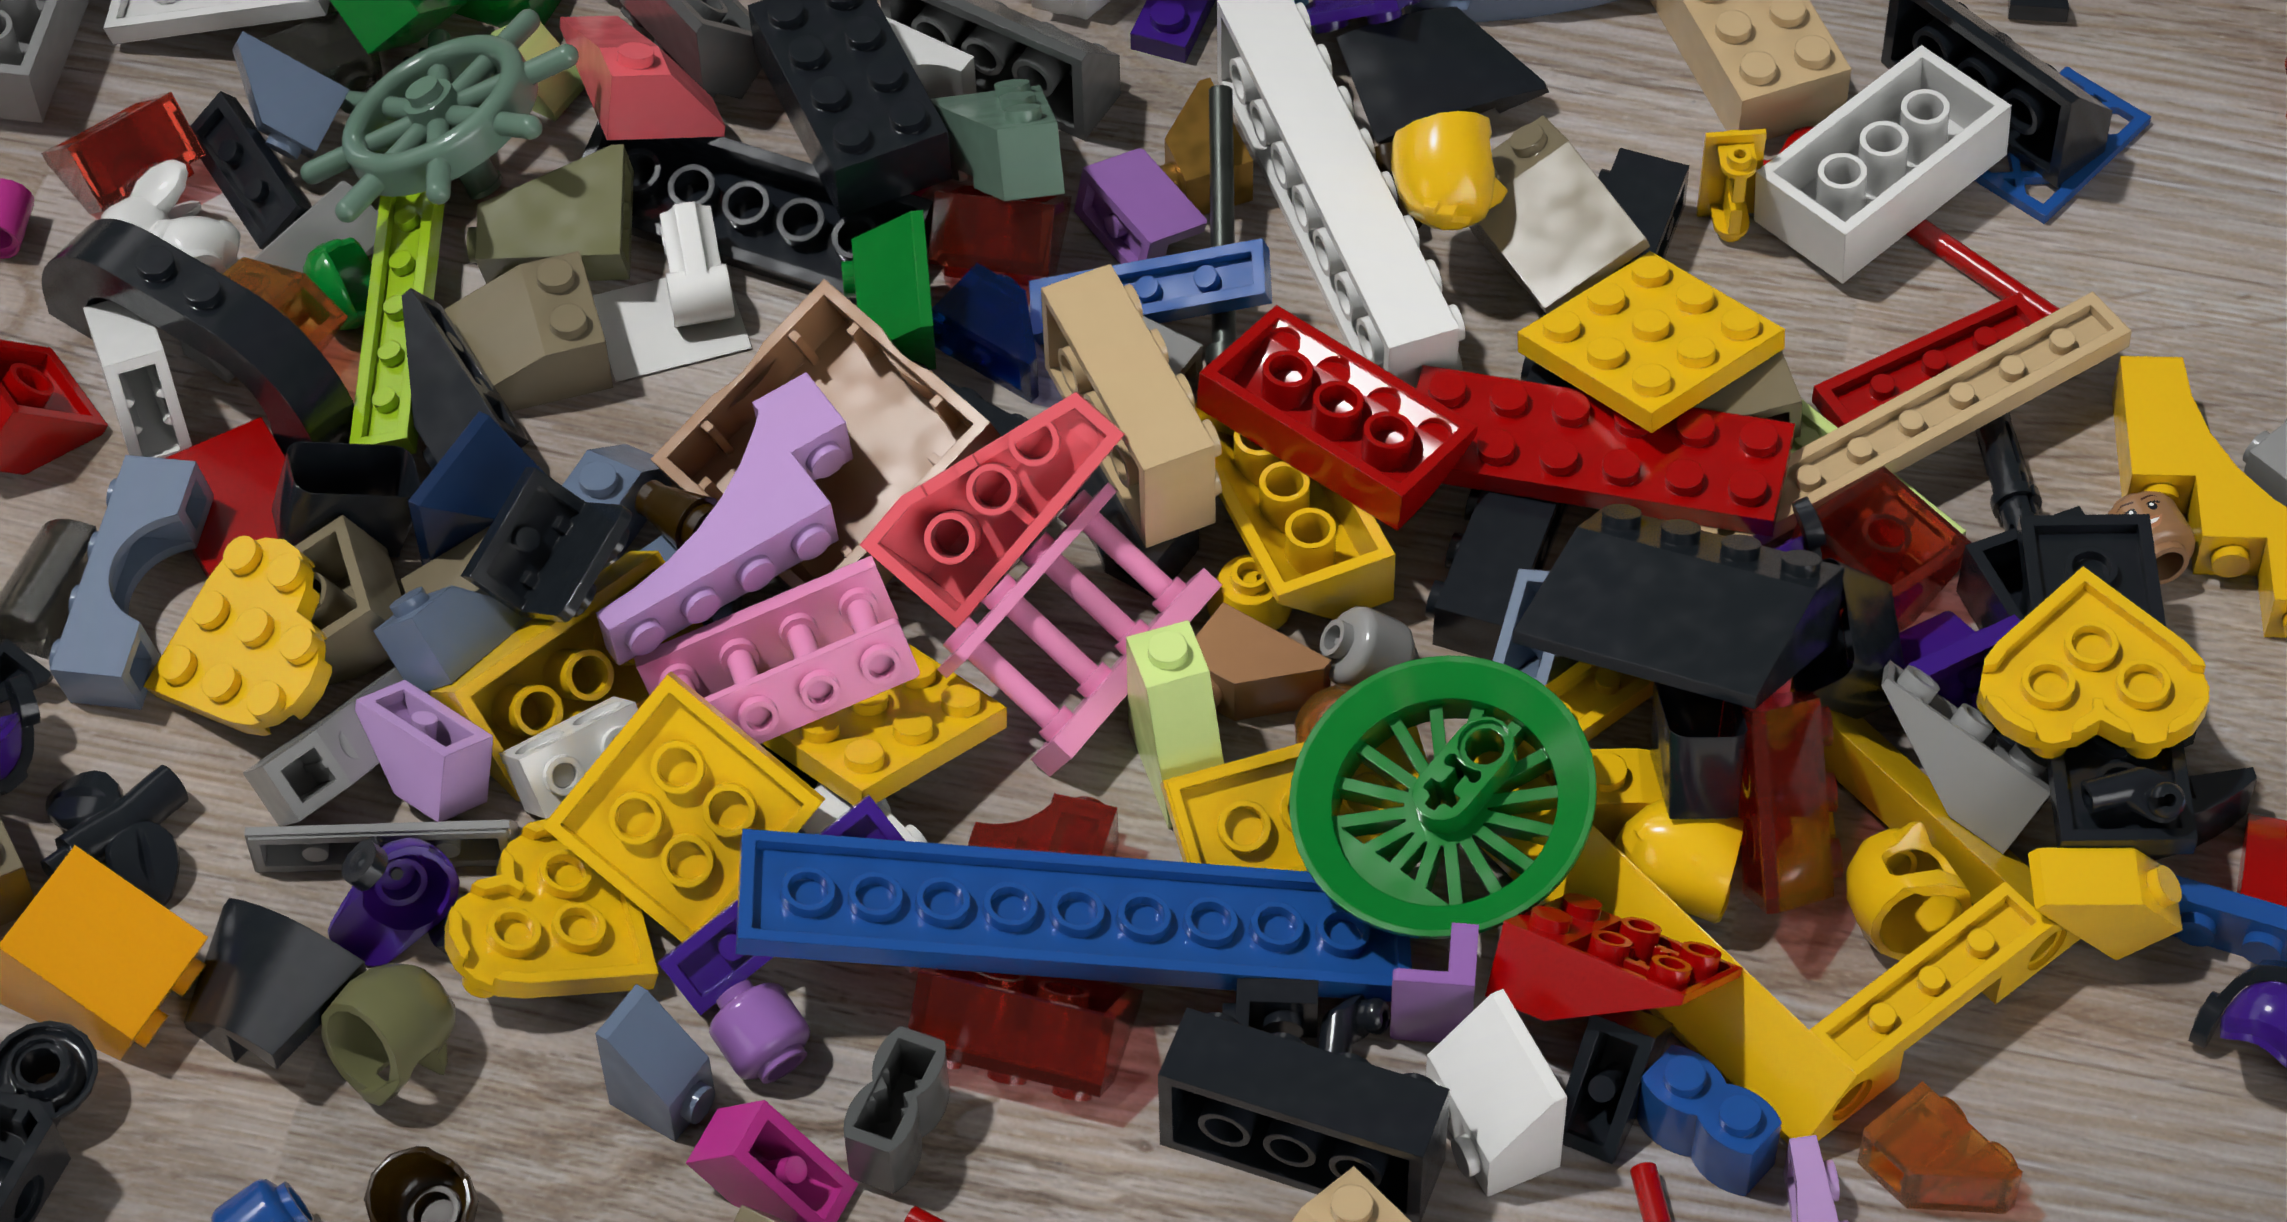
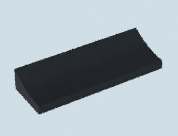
M598 120L581 157L583 158L610 145L624 144L634 170L633 236L663 245L660 230V214L668 211L675 204L695 201L700 205L711 206L721 263H726V265L813 291L825 279L844 295L841 261H853L851 239L910 211L923 210L926 247L928 248L943 227L934 202L912 194L840 218L813 164L725 137L607 140ZM856 297L847 298L857 305Z

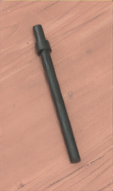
M1215 85L1209 89L1211 247L1235 243L1233 90L1227 85ZM1236 310L1211 314L1212 343L1206 347V366L1236 341Z

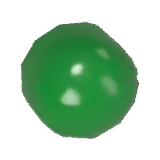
M349 237L342 240L333 239L322 243L308 253L303 266L302 288L307 304L322 322L339 330L360 328L364 326L372 264L357 240Z

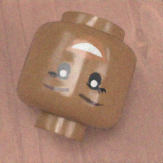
M2143 491L2128 494L2120 498L2113 505L2108 514H2150L2160 585L2178 578L2186 570L2189 560L2194 553L2196 538L2173 499L2161 492Z

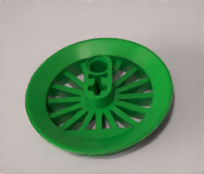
M1451 655L1425 657L1394 665L1371 675L1338 698L1322 715L1304 742L1296 761L1289 796L1290 820L1295 843L1307 871L1319 888L1342 910L1363 923L1395 935L1417 939H1450L1452 922L1479 924V933L1498 928L1503 925L1505 920L1530 911L1563 882L1580 857L1591 832L1596 811L1597 780L1593 756L1578 721L1568 707L1542 683L1520 670L1488 659ZM1444 719H1468L1467 723L1447 743ZM1425 722L1431 723L1434 759L1429 765L1407 730L1410 727ZM1395 736L1416 771L1418 778L1381 754L1376 748L1389 738ZM1525 740L1536 752L1519 760L1517 748ZM1488 751L1502 753L1499 759L1490 764L1474 762L1478 756ZM1363 763L1398 789L1355 780L1352 777ZM1550 770L1557 782V785L1513 791ZM1343 799L1383 808L1382 810L1339 815ZM1557 809L1554 825L1512 816ZM1383 833L1365 844L1355 838ZM1498 835L1544 845L1537 858L1532 860ZM1477 845L1519 873L1520 876L1502 888ZM1458 846L1462 848L1487 890L1488 896L1464 903ZM1397 853L1390 862L1386 860V858ZM1443 854L1445 857L1449 904L1431 892ZM1421 860L1416 878L1414 880L1410 876H1408V874Z

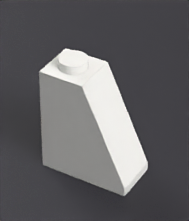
M111 300L84 307L85 317L128 454L166 458L192 447L156 326Z

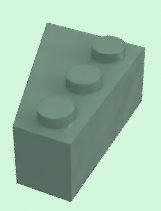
M1010 79L995 83V91L931 99L948 131L952 178L959 182L968 180V175L973 176L975 189L1003 201L1065 194L1058 124L1040 85L1030 86V81L1027 79Z

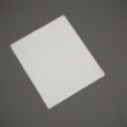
M666 277L592 295L606 340L609 362L615 381L619 382L751 349L752 347L732 288L735 318L681 327L674 326Z

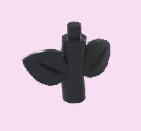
M165 765L157 767L125 795H123V789L106 772L102 771L82 772L62 782L47 796L45 807L50 820L56 826L66 830V832L55 839L57 850L40 861L43 871L50 878L74 845H76L100 863L106 862L109 869L165 907L172 898L180 868V851L175 837L160 824L188 802V794L183 783Z

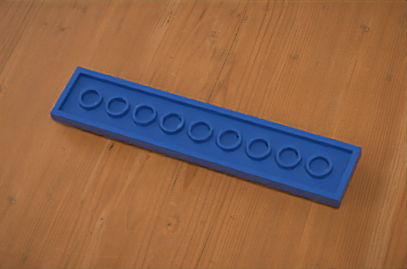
M742 829L736 931V954L1234 991H1237V978L1319 980L1318 997L1348 999L1351 996L1363 994L1366 999L1382 998L1385 1002H1391L1393 970L1396 968L1412 969L1410 937L1379 930L1351 916L1329 899L1307 871Z

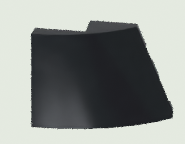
M1456 6L1404 14L1397 19L1379 24H1369L1336 37L1378 145L1393 142L1396 131L1415 120L1437 113L1466 111L1481 114L1495 108L1500 114L1549 93L1545 81Z
M229 898L222 908L204 961L206 966L199 976L184 1024L187 1030L235 1063L249 1050L275 1069H278L321 1025L322 1014L351 980L367 971L365 962L330 939L287 916L257 904Z

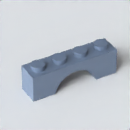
M125 455L118 477L110 482L106 496L107 508L99 531H95L89 540L88 562L80 585H76L71 591L68 606L69 616L61 639H57L53 643L50 651V671L70 703L142 710L148 692L143 686L156 666L160 655L141 622L129 616V604L137 584L151 568L174 554L195 549L198 546L214 494L196 461Z

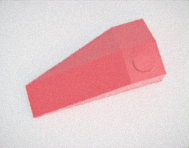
M619 16L560 17V30L566 44L573 45L579 53L576 68L607 140L725 137V124L713 98L659 46Z
M1075 392L902 495L861 542L860 546L957 629L968 617H972L983 604L982 600L1014 568L1024 553L1035 543L1124 437L1125 433L1082 395Z

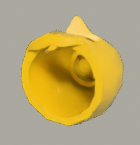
M1443 112L1415 120L1396 131L1392 142L1391 169L1397 193L1410 216L1433 229L1458 231L1485 219L1489 209L1503 201L1508 191L1495 177L1490 146L1492 131L1488 117L1476 112Z
M1660 799L1644 807L1625 823L1616 838L1615 846L1685 913L1715 924L1721 921L1729 903L1730 882L1742 839L1744 820L1738 817L1729 819H1670L1664 799Z
M1911 821L1901 829L1896 827L1887 829L1865 839L1846 870L1847 900L1864 938L1880 954L1899 961L1972 906L1969 889L1958 877L1947 859L1931 845L1925 826L1920 821Z

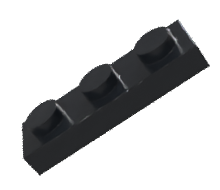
M220 91L184 132V135L258 247L263 250L311 207L271 148L265 144V139L257 130L237 98Z

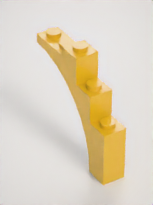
M2120 356L2111 395L2121 496L2124 497L2128 494L2143 491L2161 492L2173 499L2180 512L2187 515V522L2196 538L2195 550L2191 557L2193 574L2218 575L2225 578L2240 575L2257 576L2264 637L2287 638V507L2273 499L2241 471L2210 433L2191 394L2183 357Z

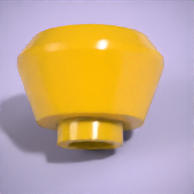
M1251 555L1238 556L1223 566L1216 576V579L1222 586L1207 602L1210 617L1224 602L1274 630L1280 628L1288 620L1293 609L1277 603Z

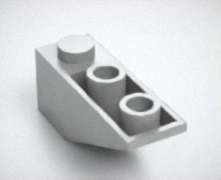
M1890 660L1884 667L1881 686L1948 816L2004 854L2050 796L2046 760L2034 754L2029 747H2025L2017 742L2014 746H2011L1992 732L1994 725L1974 707L1963 703L1957 708L1937 694L1940 690L1938 684L1920 669L1908 665L1903 670Z
M396 667L243 772L278 826L300 822L353 785L379 764L378 758L355 712L356 699L403 681Z

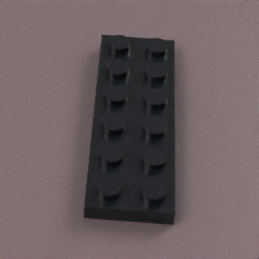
M2150 514L2019 516L2017 539L2027 615L2084 566L2166 626ZM2096 735L2077 747L2067 748L2060 757L2046 759L2057 848L2135 847L2145 855L2194 854L2198 837L2183 741L2173 747L2162 748V751L2153 758L2140 759L2129 754L2124 747H2120ZM2136 767H2146L2177 784L2183 790L2186 798L2184 810L2176 819L2168 823L2153 822L2124 806L2089 813L2083 803L2081 782Z

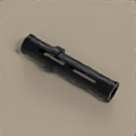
M2010 412L1975 430L1987 476H1989L1992 486L1991 509L1995 518L2001 519L2005 531L2018 526L2020 515H2041L2039 510L2042 506L2039 489L2036 485L2031 484L2018 438L2012 425Z

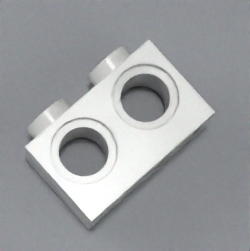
M613 696L499 753L525 811L545 819L549 818L637 712L638 707L636 703Z

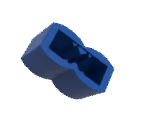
M1671 1045L1642 1076L1637 1111L1639 1125L1655 1143L1664 1149L1678 1155L1691 1157L1699 1172L1712 1184L1729 1193L1746 1196L1775 1165L1782 1125L1780 1117L1772 1106L1756 1093L1737 1085L1726 1084L1720 1071L1708 1059L1688 1048Z

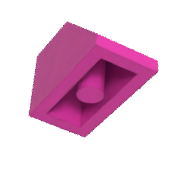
M766 1100L718 1108L686 1161V1164L732 1205L739 1208L741 1205L772 1214L786 1222H837L858 1186L855 1180Z

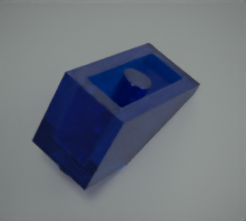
M976 263L932 308L935 348L1032 403L1039 396L1038 367L1026 290L1022 289L1011 277L1004 274L998 275Z

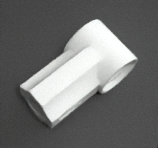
M695 201L673 205L671 209L660 214V230L670 272L666 273V281L674 326L681 327L735 318L726 263L721 264L711 206L700 205Z

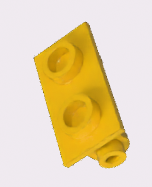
M1766 129L1705 133L1696 213L1697 217L1711 216L1715 232L1726 242L1738 241L1749 230V213H1754L1756 171L1763 166Z

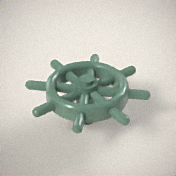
M531 9L522 10L498 36L479 34L451 39L450 34L446 30L435 29L428 36L427 49L396 66L377 81L367 93L359 91H349L340 106L345 113L350 114L343 130L342 146L304 163L300 170L301 178L304 182L314 185L352 168L359 181L335 207L337 218L345 223L355 221L379 195L396 197L426 191V196L430 202L437 205L443 204L450 198L451 181L458 177L471 199L487 197L496 191L503 181L502 175L495 169L489 157L502 148L512 137L532 140L541 134L542 123L540 119L529 115L537 98L538 82L576 65L579 53L573 45L563 44L526 61L518 49L540 25L539 15Z

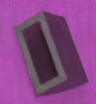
M54 519L46 522L40 528L0 591L1 643L7 638L26 653L44 659L49 658L52 645L57 639L61 638L67 622L70 594L76 585H80L88 562L89 540L92 534L97 531L96 526L72 519Z

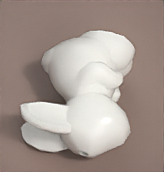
M166 160L150 167L136 181L130 197L110 206L101 216V219H117L141 227L228 278L236 264L241 238L238 229L232 223L225 220L218 221L208 217L196 216L202 208L199 201L190 200L176 204L185 190L188 176L186 164L177 160Z

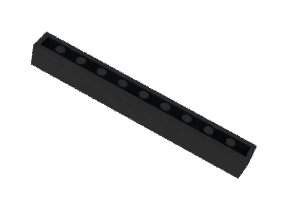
M1620 148L1612 169H1601L1598 178L1650 244L1648 249L1619 269L1649 251L1663 259L1665 258L1685 207L1690 165ZM1525 356L1521 380L1578 389ZM1471 489L1464 514V520L1469 521L1464 534L1454 532L1445 559V568L1450 570L1445 582L1434 581L1426 604L1425 616L1434 619L1433 645L1493 661L1518 569L1543 571L1568 504Z

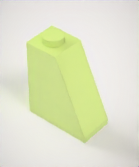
M1189 620L1126 637L1128 727L1168 829L1173 828L1160 786L1161 782L1166 779L1224 764L1210 671Z

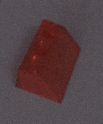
M1808 690L1773 693L1756 709L1741 706L1748 727L1738 818L1744 820L1740 843L1743 894L1766 914L1782 913L1835 897L1833 878H1840L1843 874V857L1840 841L1838 838H1830L1828 812H1837L1838 789L1835 775L1833 772H1825L1824 746H1832L1834 736L1829 706H1821L1820 697Z
M922 968L917 976L908 1028L945 1041L947 1067L950 1070L960 1069L964 1064L988 1070L987 1077L1002 1084L1025 1085L1027 1080L1053 1086L1052 1093L1061 1098L1073 1101H1090L1092 1096L1100 1098L1115 1081L1141 1005L1144 990L1097 980Z

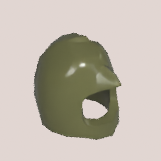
M397 963L373 967L351 980L322 1014L321 1038L329 1058L340 1075L366 1102L381 1106L400 1092L409 1081L412 1071L417 1064L438 1074H445L448 1063L446 1042L455 1025V1004L440 981L424 968ZM390 1065L389 1080L385 1081L378 1073Z

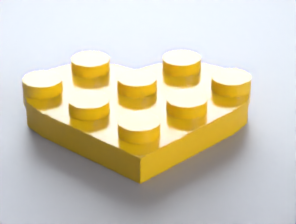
M239 536L232 540L224 551L223 560L206 580L143 687L162 700L246 734L271 735L269 727L280 725L292 715L302 720L323 696L332 674V666L325 661L326 644L324 640L327 639L326 634L311 622L320 601V594L313 589L314 572L312 568L315 567L313 561L284 539L265 537L254 540L250 536Z
M2083 566L1997 641L1984 659L1976 703L1979 711L1986 716L2002 735L2025 747H2029L2034 754L2042 758L2053 759L2060 757L2067 748L2077 747L2092 737L2099 735L2120 747H2124L2134 757L2150 759L2157 756L2162 751V748L2173 747L2194 734L2205 718L2210 688L2204 676L2206 668L2204 660L2185 640Z
M547 819L526 824L522 829L521 835L510 841L506 848L503 849L496 869L497 875L475 881L471 885L470 892L458 899L449 911L445 924V951L454 969L462 976L463 987L475 997L489 998L495 995L498 997L528 999L631 991L636 984L646 990L654 989L659 973L642 909L546 831L542 825Z

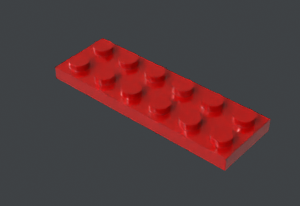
M1422 366L1416 389L1478 425L1477 435L1441 484L1602 509L1611 504H1627L1640 509L1642 515L1664 520L1685 519L1701 526L1773 537L1794 441L1795 423L1692 407L1655 432L1650 433L1580 389L1434 366Z

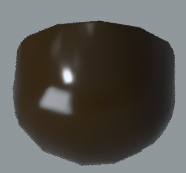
M415 1146L389 1154L371 1173L364 1197L370 1222H474L479 1204L470 1175L465 1173L462 1167L451 1158L426 1146Z

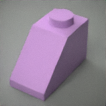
M406 680L356 699L355 712L396 796L436 822L451 819L458 814L487 802L493 735Z

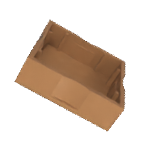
M825 279L766 338L746 368L728 385L714 393L651 458V461L676 488L712 497L719 501L742 461L754 430L756 417L752 402L807 372L846 421L853 459L843 464L831 476L814 481L832 505L839 540L828 546L818 557L811 560H803L775 576L788 590L871 556L860 546L861 542L902 495L1001 437L988 419L931 370L925 369L905 357L878 324ZM873 557L883 583L886 586L895 575Z

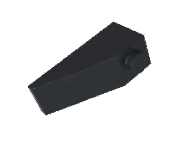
M412 288L402 295L413 420L415 429L427 446L422 451V454L432 470L479 411L489 415L520 448L524 447L530 441L441 304Z

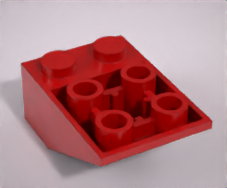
M1566 893L1560 898L1541 906H1535L1525 914H1519L1503 922L1485 996L1488 997L1491 993L1504 989L1516 1010L1542 1021L1681 1006L1740 978L1743 968L1721 959V952L1710 945L1693 941L1681 943L1662 935L1661 927L1649 920L1637 917H1625L1622 919L1603 911L1602 903L1595 898L1578 893Z

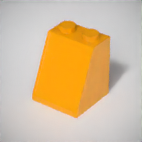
M74 845L0 942V1004L37 1022L50 1020L71 1024L88 1036L95 1049L121 1061L134 1042L145 1049L169 1016L159 1009L169 994L174 991L183 998L199 977L206 964L199 960L197 956L207 941L208 936Z

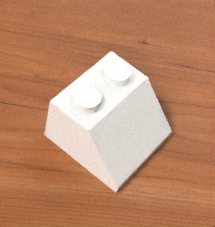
M1504 989L1491 993L1427 1054L1426 1077L1432 1079L1437 1085L1450 1089L1447 1129L1453 1138L1451 1140V1148L1455 1161L1465 1177L1475 1176L1486 1197L1560 1167L1567 1106V1095Z

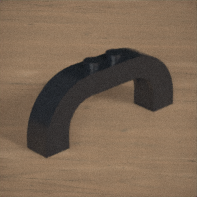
M95 220L44 267L41 280L42 290L50 315L92 339L83 308L111 300L213 359L236 376L257 399L267 415L273 437L283 454L286 455L287 449L292 443L299 441L350 442L354 410L353 400L336 371L310 339L286 316L260 296L158 236L122 220Z

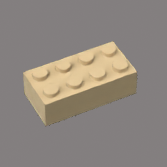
M1650 0L1726 131L1766 129V140L1792 133L1798 128L1815 126L1847 102L1852 69L1810 0Z
M1111 264L1042 287L1045 368L1062 399L1078 392L1125 433L1124 437L1100 464V467L1109 483L1118 490L1115 494L1145 548L1216 523L1215 496L1222 493L1221 481L1215 468V457L1220 456L1222 453L1219 436L1212 422L1209 419L1201 421L1195 411L1194 395L1187 378L1182 373L1175 375L1169 366V355L1161 333L1156 328L1149 330L1143 320L1142 305L1135 288L1131 284L1123 286Z

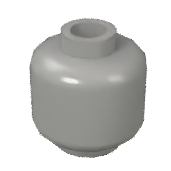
M1355 606L1343 612L1337 619L1332 620L1325 627L1320 639L1322 655L1331 659L1329 679L1334 684L1347 690L1386 668L1418 659V652L1411 630L1401 621L1369 607Z

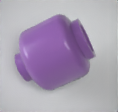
M744 980L730 987L717 999L716 1004L720 1011L713 1018L709 1033L730 1066L741 1079L752 1080L760 1078L763 1084H769L790 1073L806 1058L808 1053L804 1047L810 1037V1027L779 984L763 983L753 986L750 980Z

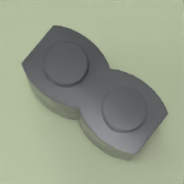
M903 1026L892 1031L880 1045L872 1066L873 1081L863 1087L854 1097L844 1120V1138L849 1176L853 1180L892 1194L903 1188L914 1175L922 1155V1137L931 1132L943 1117L950 1094L945 1041Z

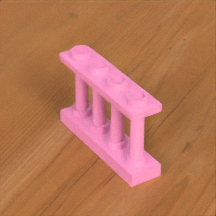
M1109 482L1093 497L1083 489L1058 516L1066 524L1064 529L1055 539L1045 531L1024 553L1020 560L1029 568L1017 581L1009 574L1005 575L982 600V603L990 611L978 624L968 617L943 644L951 654L937 669L947 679L968 659L1042 728L1038 734L1046 742L1031 760L1049 777L1074 757L1127 696L1126 637L1186 620L1191 622L1222 586L1205 568L1201 569L1187 583H1184L1178 576L1172 580L1099 512L1118 491ZM1081 531L1155 598L1152 605L1159 613L1148 625L1141 619L1134 622L1062 555L1063 551ZM1044 573L1118 641L1114 647L1122 655L1111 668L1103 661L1097 666L1023 597ZM1005 616L1080 684L1076 690L1084 699L1073 711H1070L1065 705L1059 709L985 641L986 637Z
M872 555L660 644L654 651L648 654L634 657L636 667L649 695H651L665 676L672 671L759 744L915 679L920 674L918 665L897 620L899 618Z

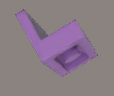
M1138 148L1085 166L1082 169L1074 212L1120 264L1166 256L1169 244L1205 231L1207 219L1145 150Z
M1452 922L1448 972L1396 968L1393 970L1390 1038L1440 1043L1473 1011L1479 924Z

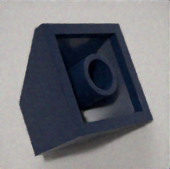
M481 411L475 415L408 500L422 566L490 526L526 467H534L544 473L489 415Z

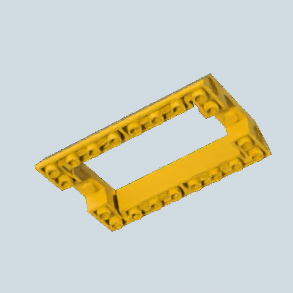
M1579 661L1546 684L1545 687L1551 690L1568 707L1578 721L1588 742L1653 696L1654 682ZM1793 677L1791 678L1789 696L1782 708L1779 709L1778 716L1771 721L1890 829L1895 827L1901 829L1911 821H1920L1924 824L1931 845L1947 859L1958 877L1969 889L1973 906L1811 1029H1808L1593 824L1586 845L1574 867L1563 882L1547 898L1539 903L1541 906L1562 897L1566 893L1587 895L1601 902L1602 910L1622 919L1625 917H1637L1649 920L1661 927L1662 935L1681 943L1693 941L1710 945L1721 952V959L1742 967L1740 978L1684 1005L1648 1010L1654 1016L1673 1023L1671 1032L1688 1049L1708 1059L1720 1071L1726 1084L1746 1088L1768 1102L1781 1119L1780 1137L1787 1144L1790 1138L1817 1135L1818 1141L1899 1079L1904 1051L1981 992L1996 1005L2080 940L2079 937L2035 910L2030 868L2009 849L2004 854L2000 853L1950 818L1929 777L1863 718L1855 719L1842 713L1798 700L1800 697L1795 695ZM1525 740L1517 748L1519 760L1536 752ZM1488 751L1478 756L1474 762L1490 764L1499 759L1502 753ZM1550 770L1513 791L1557 785V782ZM1557 809L1512 816L1554 825ZM1498 835L1532 860L1537 858L1544 845ZM1480 847L1513 880L1520 876L1519 873Z

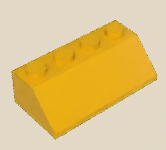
M1195 403V411L1201 421L1209 419L1220 439L1222 453L1220 456L1215 457V468L1222 486V493L1219 497L1278 604L1334 620L1343 612L1355 606L1372 608L1394 600L1396 554L1374 516L1196 407L1197 403Z
M629 551L600 572L594 582L597 586L594 599L580 616L573 617L566 623L532 618L455 682L427 691L430 696L493 735L490 775L516 801H520V798L499 753L613 696L634 701L638 709L650 696L636 667L634 658L619 666L606 649L596 612L635 588L662 566L665 561L659 551ZM702 622L697 624L693 623L692 625L679 631L673 636L667 638L661 644L670 641L674 638H677L679 636H682L686 633H689L693 630H696L700 627H703L704 625L702 624Z

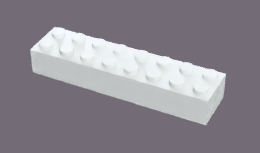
M1217 0L1218 82L1220 85H1227L1233 90V113L1347 347L1414 388H1417L1423 365L1463 371L1458 347L1459 341L1465 339V326L1460 310L1455 304H1447L1442 294V280L1436 263L1432 259H1424L1420 251L1419 234L1413 218L1410 215L1403 216L1398 208V197L1394 181L1388 171L1380 172L1375 162L1376 153L1369 131L1366 128L1358 129L1354 121V108L1350 94L1344 85L1337 87L1332 77V63L1327 48L1324 44H1315L1311 36V22L1305 5L1302 2L1295 4L1294 0Z

